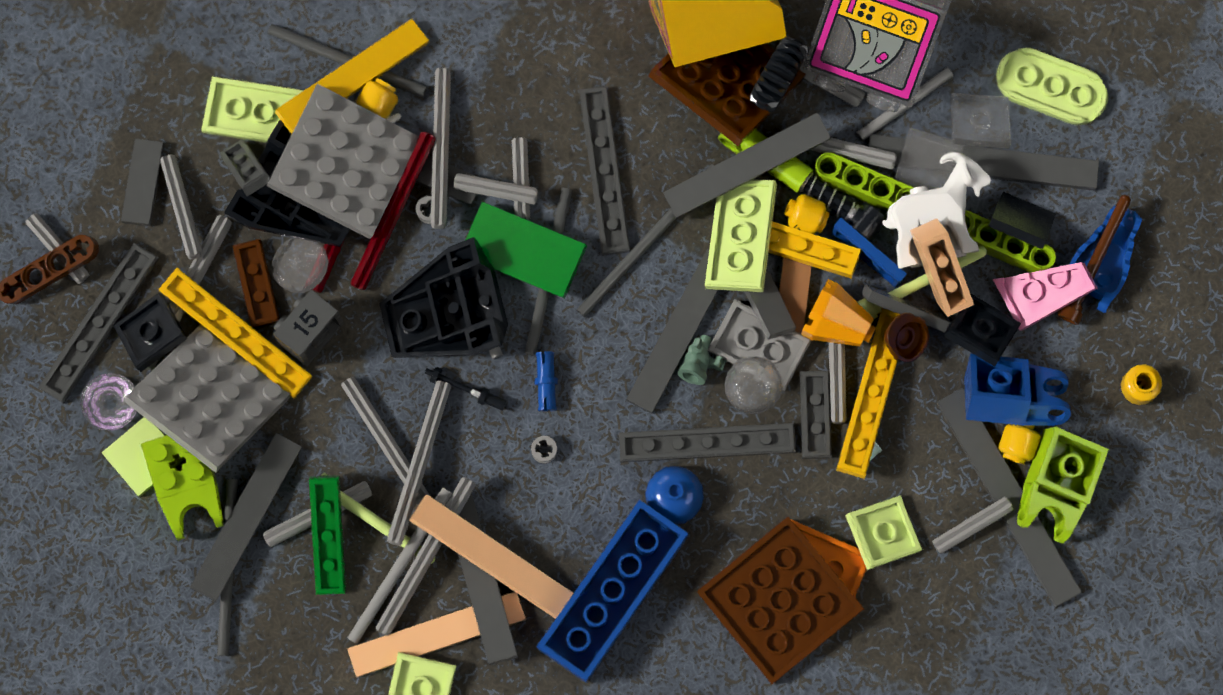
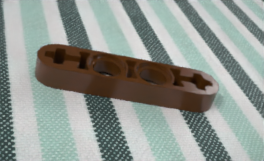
M78 235L3 279L0 282V300L8 304H19L95 259L99 253L98 242L95 238L87 235ZM82 242H83V243H87V244L90 245V246L87 247V249H86V250H87V254H85V253H77V254H75V255L73 256V255L68 251V250H70L71 252H77V251H79V250L82 248V244H81ZM62 254L65 256L67 263L63 270L58 271L54 267V259ZM34 269H39L42 272V280L37 285H33L30 281V274ZM21 284L25 285L26 288L20 287L14 291L15 297L7 296V293L10 291L9 285L15 287Z

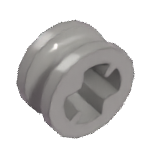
M431 196L422 197L416 204L418 218L426 224H431V213L429 217L424 216L425 212L424 210L421 211L422 207H428L429 203H431Z
M540 436L533 441L531 452L537 462L550 463L557 456L556 442L549 436ZM547 442L548 447H553L552 453L548 452V457H542L540 452H536L537 446L541 447L540 443Z

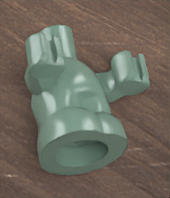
M701 335L700 338H695L693 344L689 346L684 363L677 373L684 381L703 385L707 379V368H713L718 371L723 370L727 360H723L722 356H716L714 359L709 355L708 348L712 341L711 337Z

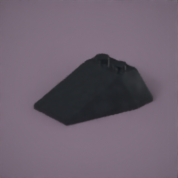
M281 120L278 121L269 136L266 148L258 160L269 177H271L292 135ZM266 185L249 196H246L242 188L241 190L238 189L224 212V215L249 229L337 247L341 246L350 231L349 228Z
M474 237L445 249L379 303L391 357L478 355L502 346L508 327L496 273L477 239Z

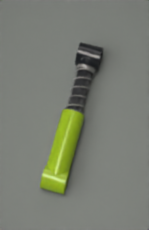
M756 128L739 147L722 133L718 136V139L724 146L738 154L767 139V137ZM796 157L768 171L769 174L795 192L805 191L808 193V196L824 202L828 211L832 210L837 213L838 218L843 217L849 225L869 242L874 240L884 226L883 220H887L881 212L868 204L859 206L855 202H849L845 199L846 195L842 197L836 192V189L832 190L826 186L827 182L822 183L817 179V176L813 177L814 170Z

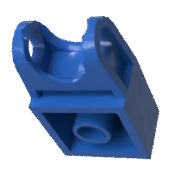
M970 353L964 377L966 420L1022 426H1055L1069 420L1071 407L1064 400L1054 397L1067 391L1069 382L1065 373L1056 369L1029 364V359L1001 357L994 367ZM1054 379L1062 382L1058 386H1051L1046 383ZM1050 410L1064 411L1063 414L1058 416L1050 415L1048 412Z

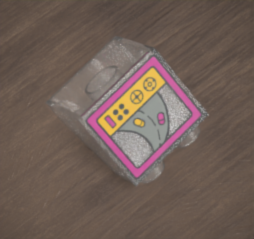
M826 0L803 69L814 72L812 81L826 90L844 92L846 86L850 85L869 92L866 98L867 102L881 110L897 112L901 104L912 108L952 0Z

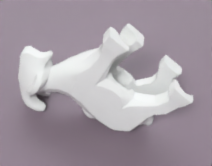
M950 151L941 157L940 164L946 162L956 163L955 168L943 187L928 190L927 186H920L910 189V195L902 196L889 207L887 220H883L882 223L886 228L897 229L898 231L896 252L899 269L909 266L911 268L923 266L910 230L936 218L948 231L957 258L964 257L967 253L980 251L977 243L970 237L965 222L967 187H972L975 195L979 197L980 190L990 185L991 179L975 161L965 154Z

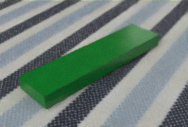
M340 475L309 477L316 595L345 594L346 578Z

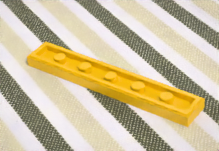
M410 19L277 108L275 113L292 134L317 84L347 99L362 89L368 81H374L426 46L429 40L413 19Z
M176 268L158 289L159 292L251 365L255 366L261 373L274 383H277L283 390L289 392L293 399L298 396L313 376L179 268Z
M883 308L878 319L836 471L863 479L867 473L898 361L894 359L887 348L884 334L889 324L899 314Z

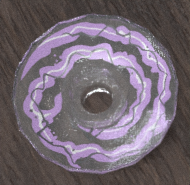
M107 373L97 376L87 384L82 392L80 403L83 415L91 425L101 430L112 431L123 428L132 421L137 413L136 410L125 403V396L135 386L129 379L120 374ZM110 399H116L117 405L112 409L108 408L107 402Z

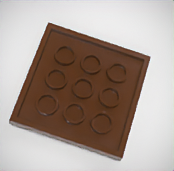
M765 43L674 67L668 53L651 69L649 77L739 147L771 114L766 110L758 108L756 104L751 102L750 94L775 50ZM800 69L781 102L803 81L806 74Z
M789 517L785 518L696 591L772 685L864 610L858 600Z

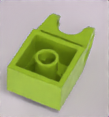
M1058 427L1044 429L1038 450L1024 482L1017 515L1018 526L1023 528L1029 527L1040 510L1045 508L1054 517V541L1061 544L1065 543L1073 533L1086 506L1090 504L1109 449Z
M168 435L141 443L157 500L176 539L180 541L185 538L183 532L184 516L194 507L207 509L209 515L213 518L215 526L217 528L223 527L221 501L214 471ZM179 457L182 460H186V463L182 465L183 470L178 471L175 467L172 468V465L176 463L175 459Z

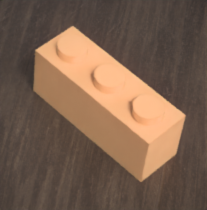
M937 218L910 230L936 302L946 316L949 317L973 306L974 303L948 231Z

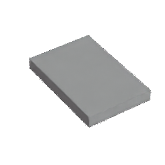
M734 299L708 348V352L716 356H722L727 362L785 392L812 340L796 331L768 340L753 308Z

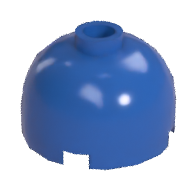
M680 466L665 467L656 472L648 481L645 492L646 504L676 525L684 524L694 518L701 510L704 499L703 486L698 477L689 469Z

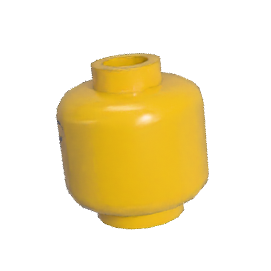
M376 78L375 81H368L356 98V104L384 119H388L398 102V96L395 94L396 88L379 78Z
M801 194L796 200L790 199L784 215L788 216L787 225L789 227L815 234L816 232L821 233L829 217V212L826 211L824 202L806 194Z
M1146 364L1132 367L1124 375L1121 382V391L1124 397L1136 405H1146L1152 402L1162 389V378L1159 372Z
M1012 424L1005 426L998 446L999 450L1004 453L1003 458L1025 465L1026 461L1034 459L1041 441L1039 432L1033 430L1034 426Z

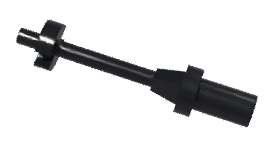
M436 367L434 371L426 368L425 374L431 376L430 382L434 384L438 380L447 382L478 397L477 403L480 405L488 404L503 411L507 404V400L490 393L488 388L484 387L481 392L442 375V368Z

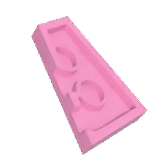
M1082 262L1012 277L993 279L1013 319L1021 323L1018 328L1020 331L1027 329L1098 289L1085 263Z

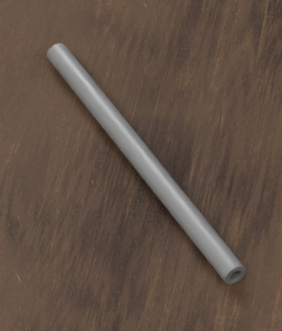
M442 487L435 500L445 506L453 493ZM420 527L416 528L347 637L349 640L358 644L427 535L426 531Z

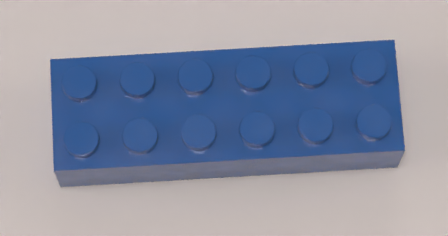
M639 500L536 646L537 649L587 684L685 543L688 533Z

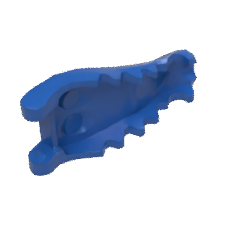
M1116 205L1108 212L1102 225L1076 251L1070 264L1082 262L1087 267ZM1127 209L1096 273L1094 282L1098 289L1088 294L1100 300L1097 310L1102 313L1107 311L1109 305L1119 294L1128 276L1134 238L1142 222V218L1130 209Z

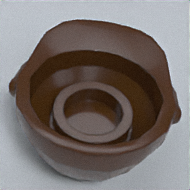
M902 313L889 324L884 334V341L895 360L913 362L920 357L928 345L929 329L924 319L911 313Z

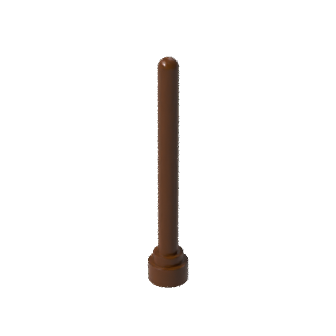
M1122 195L1119 198L1087 265L1093 280L1129 207L1131 198L1128 195ZM1085 296L1060 309L1057 316L1069 323L1079 325L1083 316V307L1081 305Z

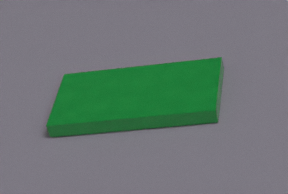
M484 202L481 203L466 240L472 237L477 239L494 270L564 299L587 248V245Z

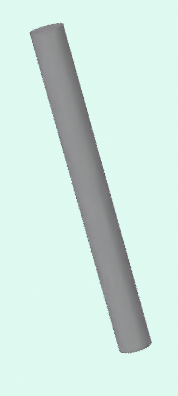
M945 68L913 91L909 101L901 100L857 131V136L862 142L869 138L870 134L876 133L953 77L951 70Z

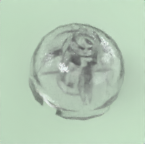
M760 356L744 357L735 362L728 370L724 382L725 394L731 405L740 412L751 415L761 414L773 408L780 399L783 390L782 376L777 366L770 360Z

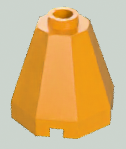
M828 279L808 317L810 319L805 324L801 335L810 340L860 347L863 341L869 343L876 327L871 325L874 318L838 283Z

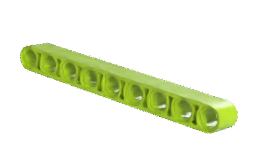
M830 152L823 153L818 157L814 169V175L822 183L827 182L826 186L887 212L893 203L902 196L910 195V189L914 188ZM831 164L835 168V172L826 174L822 172L820 166ZM857 175L862 183L851 185L847 181V177ZM882 186L888 191V195L883 197L877 196L873 188ZM965 210V222L968 233L977 243L978 247L983 246L986 248L987 255L1029 273L1050 269L1055 263L1056 254L1049 245L1045 244L1043 249L1035 247L989 226L991 220ZM990 232L994 237V241L990 243L983 241L980 233ZM1007 244H1017L1021 249V253L1012 254L1007 249ZM1038 254L1045 256L1048 264L1044 266L1038 265L1034 260V256Z

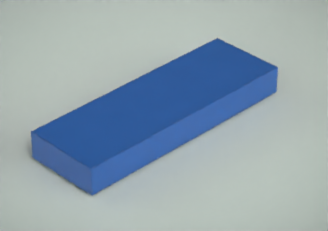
M840 218L834 224L832 234L843 244L861 249L860 258L893 287L898 288L907 275L906 272L899 269L892 260L844 219Z

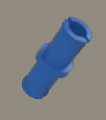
M537 352V378L535 379V385L538 386V411H556L555 385L558 384V378L555 377L554 352Z

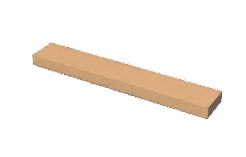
M427 494L409 519V521L555 619L573 595V592Z
M512 592L501 596L509 626L525 621L526 618L518 594ZM473 606L394 632L388 636L347 648L355 675L358 678L395 665L398 652L422 656L481 635Z

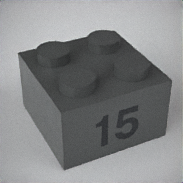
M310 290L307 295L303 293L297 298L293 305L295 309L288 317L283 316L274 327L276 331L273 333L280 346L306 367L344 324L339 312L313 290Z

